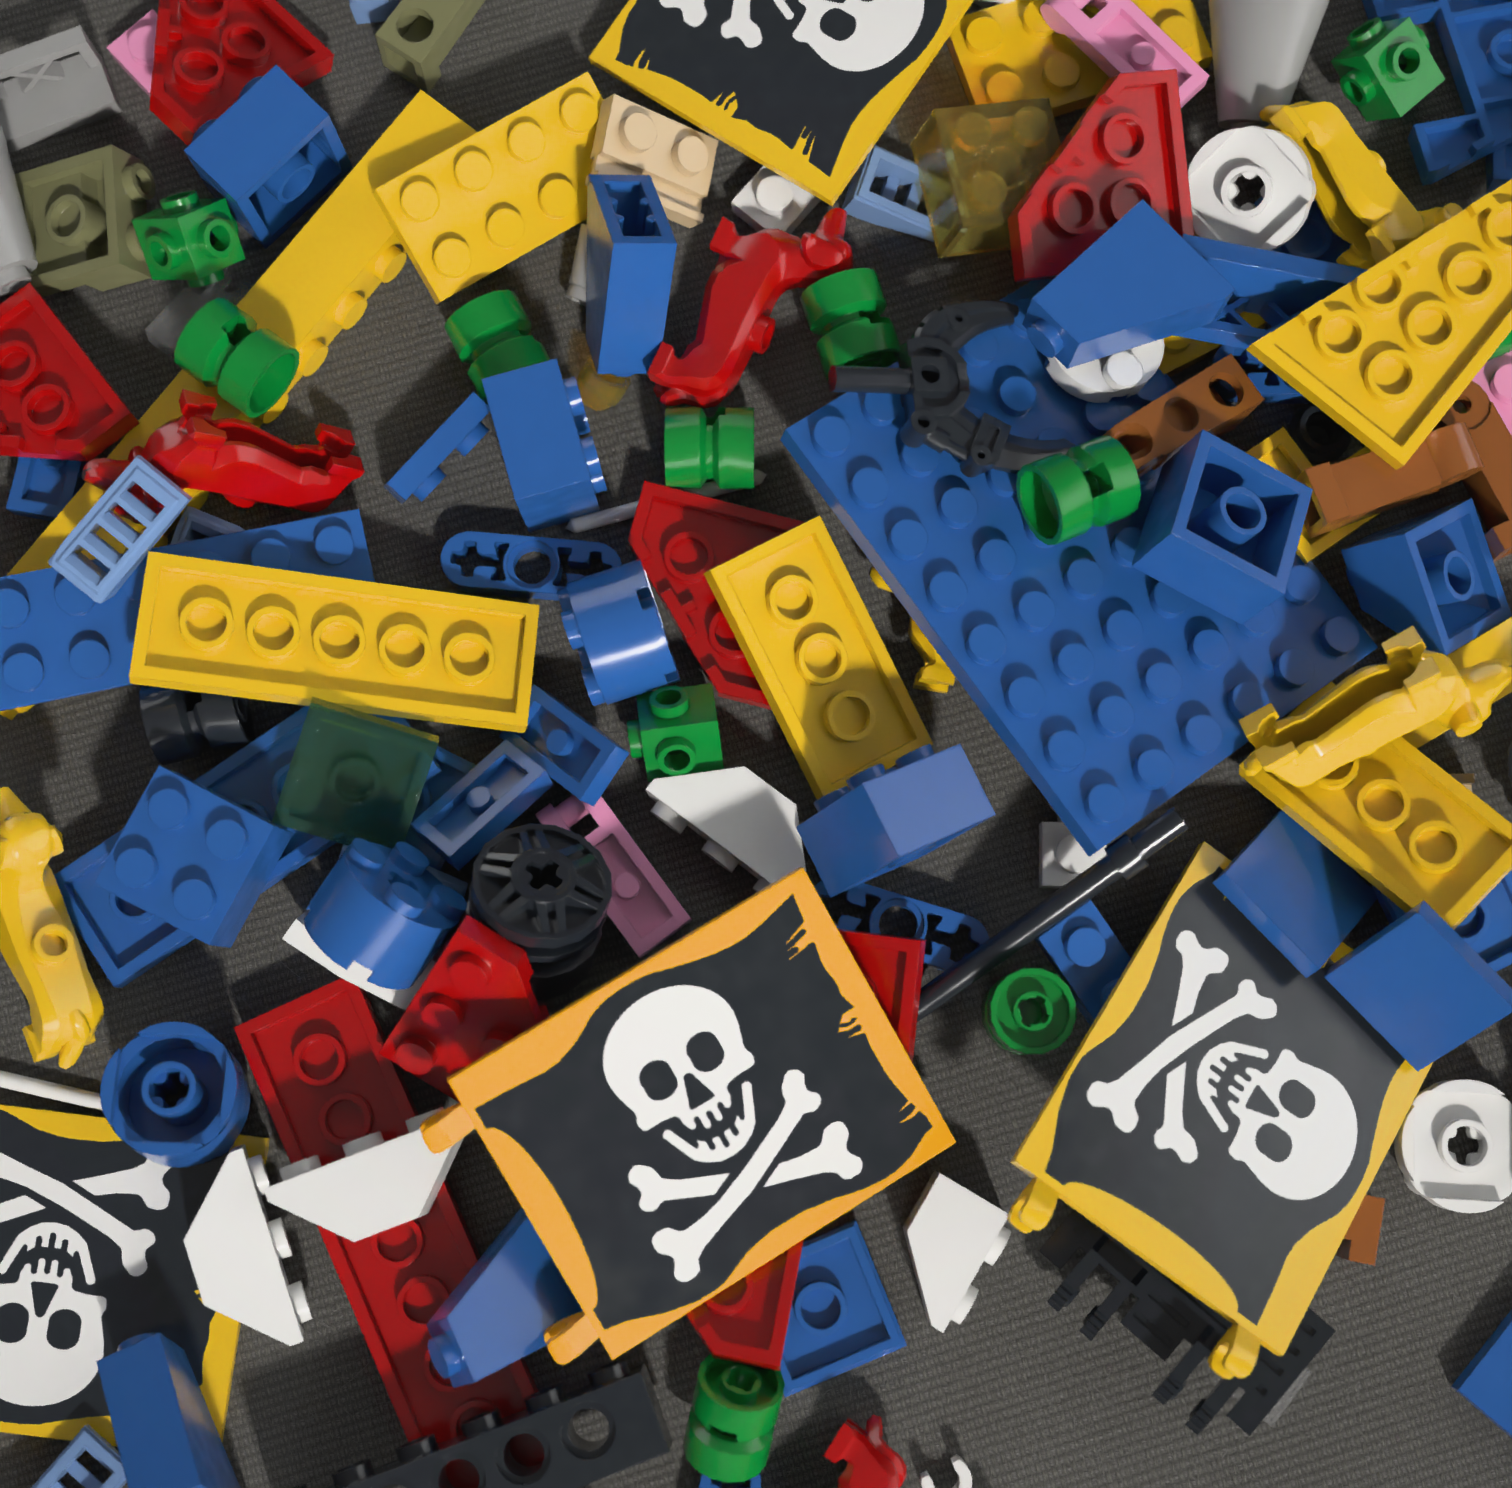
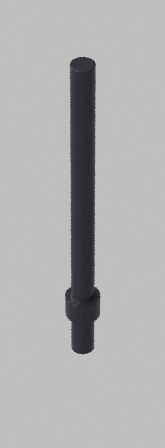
M1173 807L1134 836L1130 837L1125 833L1104 848L1107 853L1106 856L921 987L917 1023L1123 876L1126 880H1130L1150 865L1147 860L1150 856L1190 829L1178 811Z

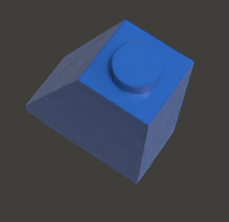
M589 174L586 341L597 374H612L619 377L648 374L647 371L663 342L677 242L650 175Z
M1142 199L1032 298L1022 325L1027 329V335L1031 343L1039 352L1049 358L1055 356L1068 369L1210 324L1221 314L1235 288Z
M522 1207L426 1324L432 1337L428 1341V1351L431 1360L443 1378L449 1377L453 1388L475 1383L546 1346L543 1334L548 1327L559 1320L583 1311Z
M160 1332L156 1334L146 1333L125 1340L118 1346L117 1352L96 1361L128 1488H240L184 1349Z

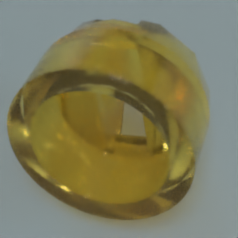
M592 356L587 358L577 378V385L583 404L595 411L607 410L612 406H616L622 400L631 384L629 376L619 377L612 374H597Z

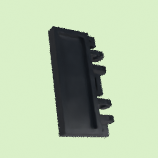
M1073 1209L1040 1248L1039 1252L1060 1270L1079 1248L1086 1255L1052 1294L1047 1303L1057 1312L1063 1307H1068L1079 1294L1080 1286L1094 1269L1100 1265L1119 1283L1102 1304L1095 1305L1083 1320V1326L1079 1331L1091 1341L1130 1293H1132L1139 1300L1120 1323L1163 1361H1166L1181 1341L1185 1339L1191 1345L1190 1348L1152 1394L1154 1398L1164 1405L1180 1393L1186 1385L1185 1380L1204 1357L1206 1359L1209 1358L1213 1348L1231 1327L1232 1323ZM1308 1307L1284 1356H1276L1260 1344L1257 1361L1251 1373L1245 1378L1235 1376L1231 1379L1221 1378L1207 1397L1202 1398L1191 1410L1185 1425L1198 1435L1237 1388L1240 1387L1245 1393L1226 1416L1250 1436L1336 1330Z

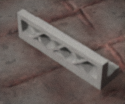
M81 25L0 54V80L10 76L15 77L0 82V125L3 128L9 153L122 112L104 61ZM78 51L80 53L78 55L72 56L62 61H54L56 59H59L61 57L67 56Z

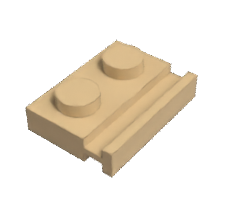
M612 94L602 100L590 158L594 160L591 174L650 175L667 219L692 228L703 223L704 214L700 213L703 199L708 197L719 140L623 97ZM588 176L586 177V182H585V185H587V186H588Z

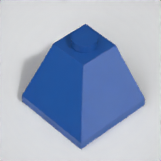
M1472 498L1379 530L1341 550L1346 564L1347 578L1355 590L1361 610L1398 634L1413 625L1426 646L1425 650L1448 655L1512 616Z

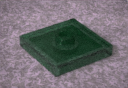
M312 697L272 818V823L345 845H350L354 838H361L392 849L397 842H405L439 743V736Z

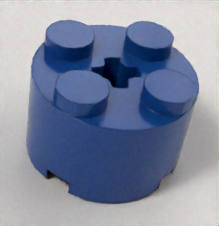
M641 559L568 582L566 584L567 587L557 590L563 611L560 613L572 649L578 650L583 666L581 670L583 680L593 706L602 703L609 705L681 681Z
M354 838L312 897L310 904L306 908L310 909V911L304 918V924L314 943L336 964L347 970L352 962L355 961L373 971L367 979L368 982L387 989L402 990L414 985L457 926L460 917L468 906L465 899L457 891L443 885L427 870L430 864L429 860L416 847L399 841L391 849L361 838Z
M163 1022L150 1025L137 1033L138 1036L125 1045L122 1050L118 1049L108 1061L102 1076L100 1100L102 1111L108 1123L125 1144L148 1160L168 1167L196 1166L215 1157L222 1156L232 1148L235 1139L242 1131L247 1120L250 1108V1087L245 1071L239 1061L215 1036L194 1024ZM180 1083H182L189 1089L187 1097L180 1098L177 1105L172 1107L165 1101L166 1096L177 1094Z

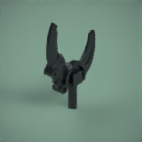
M966 299L964 303L955 301L941 306L939 310H933L920 322L911 338L901 345L897 353L899 368L832 365L829 370L828 385L832 392L900 394L906 420L900 429L902 442L912 448L925 444L939 453L944 450L961 460L960 470L967 477L973 478L991 469L1018 474V471L1025 464L1056 453H1063L1065 455L1071 447L1076 446L1065 438L1058 440H1034L1011 435L1009 433L1012 426L985 412L978 418L964 407L970 394V381L967 375V363L958 351L967 342L986 331L1012 325L1014 317L1016 318L1019 312L1018 306L999 300Z

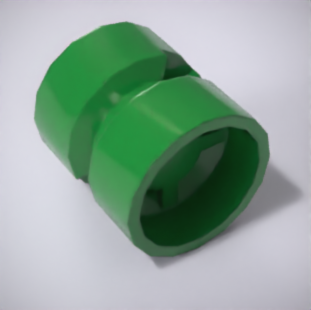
M854 268L837 272L816 281L802 292L800 300L809 328L814 334L822 335L817 342L816 350L827 380L832 365L889 367L898 362L897 353L901 345L892 320L887 317H881V314L887 307V303L878 275L874 269Z
M511 290L493 291L467 302L447 319L444 326L461 362L471 364L467 373L479 397L487 405L488 402L481 379L550 360L542 343L535 341L533 335H528L532 328L531 321L517 294Z
M216 298L200 308L186 324L177 341L174 351V362L179 368L204 386L215 387L218 385V394L221 398L249 418H256L267 412L285 393L297 371L300 354L296 348L271 330L262 328L257 330L255 320L226 298Z
M666 407L664 426L666 486L675 489H701L707 479H714L719 489H754V407H719L714 417H707L701 407Z
M1109 435L1100 436L1073 446L1065 455L1063 453H1056L1025 464L1018 471L1016 481L1017 497L1022 515L1030 530L1046 545H1056L1082 535L1091 526L1102 527L1131 516L1138 509L1141 498L1140 480L1134 462L1124 446L1117 439Z
M1023 968L999 978L987 990L981 1006L982 1024L988 1037L1000 1049L1015 1055L1044 1054L1058 1048L1071 1035L1076 1021V1001L1069 986L1056 974L1041 968Z
M711 1354L702 1361L682 1446L686 1459L696 1471L710 1479L726 1483L744 1482L758 1476L767 1463L774 1425L777 1422L785 1382L781 1371L713 1358Z

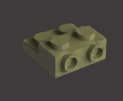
M111 144L15 174L38 262L36 269L30 273L32 278L30 283L42 297L83 285L103 292L151 278L143 250L131 221L147 213L146 201L152 199L156 192L153 175L144 165L143 160Z

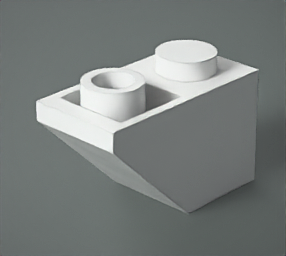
M934 1170L904 1223L903 1231L926 1318L932 1327L944 1333L950 1320L961 1324L965 1319L979 1291L978 1288L971 1285L983 1261L991 1266L997 1261L1009 1240L1011 1230L1003 1226L1007 1220L1008 1213Z

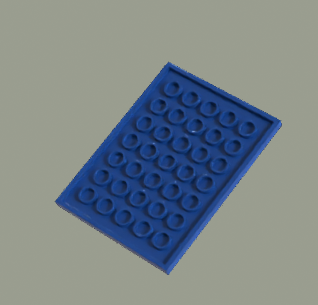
M1054 278L1032 280L999 300L1018 306V316L1014 317L1012 325L986 331L967 342L958 351L967 363V375L970 381V394L964 407L976 417L980 418L985 412L1012 426L1009 434L1034 440H1058L1065 438L1071 443L1078 445L1104 435L1131 414L1177 387L1167 373L1163 374L1158 368L1146 385L1138 393L1128 398L1125 395L1123 397H1112L1109 402L1093 403L1079 399L1066 392L1051 378L1046 369L1049 360L1031 343L1027 335V329L1022 325L1032 298ZM896 362L889 367L899 368V364ZM846 392L785 429L780 439L1088 857L1099 851L1246 744L1249 740L1238 720L1269 703H1272L1279 715L1277 720H1279L1378 648L1313 562L1310 561L1304 564L1297 553L1295 554L1285 594L1242 625L1131 567L1162 466L1156 470L1151 469L1139 478L1141 498L1139 507L1133 515L1102 527L1091 526L1082 535L1056 545H1046L1034 535L1022 515L1016 488L1018 474L991 469L976 477H967L960 470L961 460L944 450L939 453L925 444L912 448L902 442L900 429L906 420L900 394Z

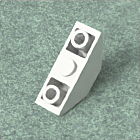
M745 766L653 779L646 788L649 797L656 802L650 810L654 816L679 834L683 832L686 826L690 827L707 840L701 850L716 863L731 873L739 864L759 880L753 887L756 892H759L799 867H803L806 872L802 839L796 829L799 825L797 805Z
M441 1107L405 1121L409 1133L393 1140L384 1142L381 1131L342 1145L346 1157L321 1166L318 1155L280 1168L279 1171L283 1181L264 1188V1192L269 1203L356 1242L428 1214L464 1137L441 1153H433L428 1149L422 1138L420 1125L425 1119L444 1109Z
M245 1144L230 1150L183 1241L204 1306L292 1346L304 1341L302 1323L313 1319L302 1282L298 1281L289 1285L281 1259L290 1257L293 1254L281 1217L269 1221L261 1196L265 1195L264 1188L271 1186L263 1158L261 1154L249 1158Z

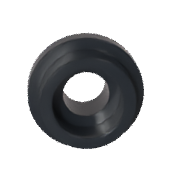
M1313 403L1301 407L1292 417L1288 426L1289 435L1309 462L1313 464L1335 461L1347 450L1352 439V435ZM1319 426L1323 428L1328 435V441L1322 444L1313 441L1309 435V427Z

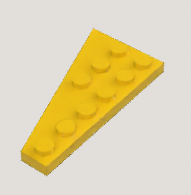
M1512 179L1360 274L1331 295L1302 311L1298 316L1273 332L1255 341L1246 350L1395 470L1404 466L1512 330Z

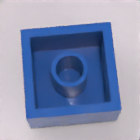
M277 64L264 76H258L250 80L241 90L238 100L218 119H211L205 122L194 134L192 143L184 149V152L214 198H226L230 213L234 219L265 249L353 168L329 114Z
M556 358L481 379L514 499L529 533L569 522L572 518L600 511L596 493L607 491L593 437L579 438V435L587 434L591 431L575 376L563 379Z
M1202 429L1162 465L1131 567L1242 625L1285 594L1313 489Z
M931 744L924 745L897 759L895 763L898 769L892 767L885 770L882 763L877 764L849 778L846 781L848 786L835 790L813 803L817 814L798 825L796 829L830 898L917 860L996 815L961 744L936 754Z
M159 765L96 877L94 884L208 945L231 948L293 833L187 776Z

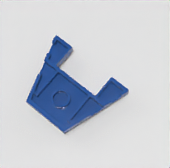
M1362 0L1368 20L1380 17L1382 22L1410 17L1414 25L1428 22L1435 23L1465 112L1463 116L1413 125L1407 140L1423 186L1433 184L1512 142V0Z

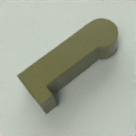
M401 0L375 34L383 66L429 94L441 77L439 66L485 0Z

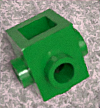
M1376 17L1366 21L1348 35L1347 41L1349 46L1331 60L1332 65L1341 78L1340 87L1343 94L1351 103L1358 107L1366 122L1401 118L1445 80L1429 51V41L1426 35L1418 26L1413 24L1410 17L1382 22L1380 17Z
M196 190L179 192L161 199L160 208L131 220L152 280H187L190 288L202 287L225 278L224 268L246 259L238 237V226L230 213L226 198L199 199Z
M712 683L686 687L664 686L655 691L636 695L639 719L627 720L631 757H644L648 782H652L653 779L724 769Z

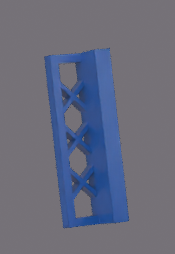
M1183 234L1182 238L1235 288V291L1221 314L1212 323L1173 336L1247 349L1252 343L1273 332L1298 316L1302 311L1345 286L1357 276L1367 271V269ZM1243 311L1259 314L1272 328L1269 330L1254 328L1239 314Z

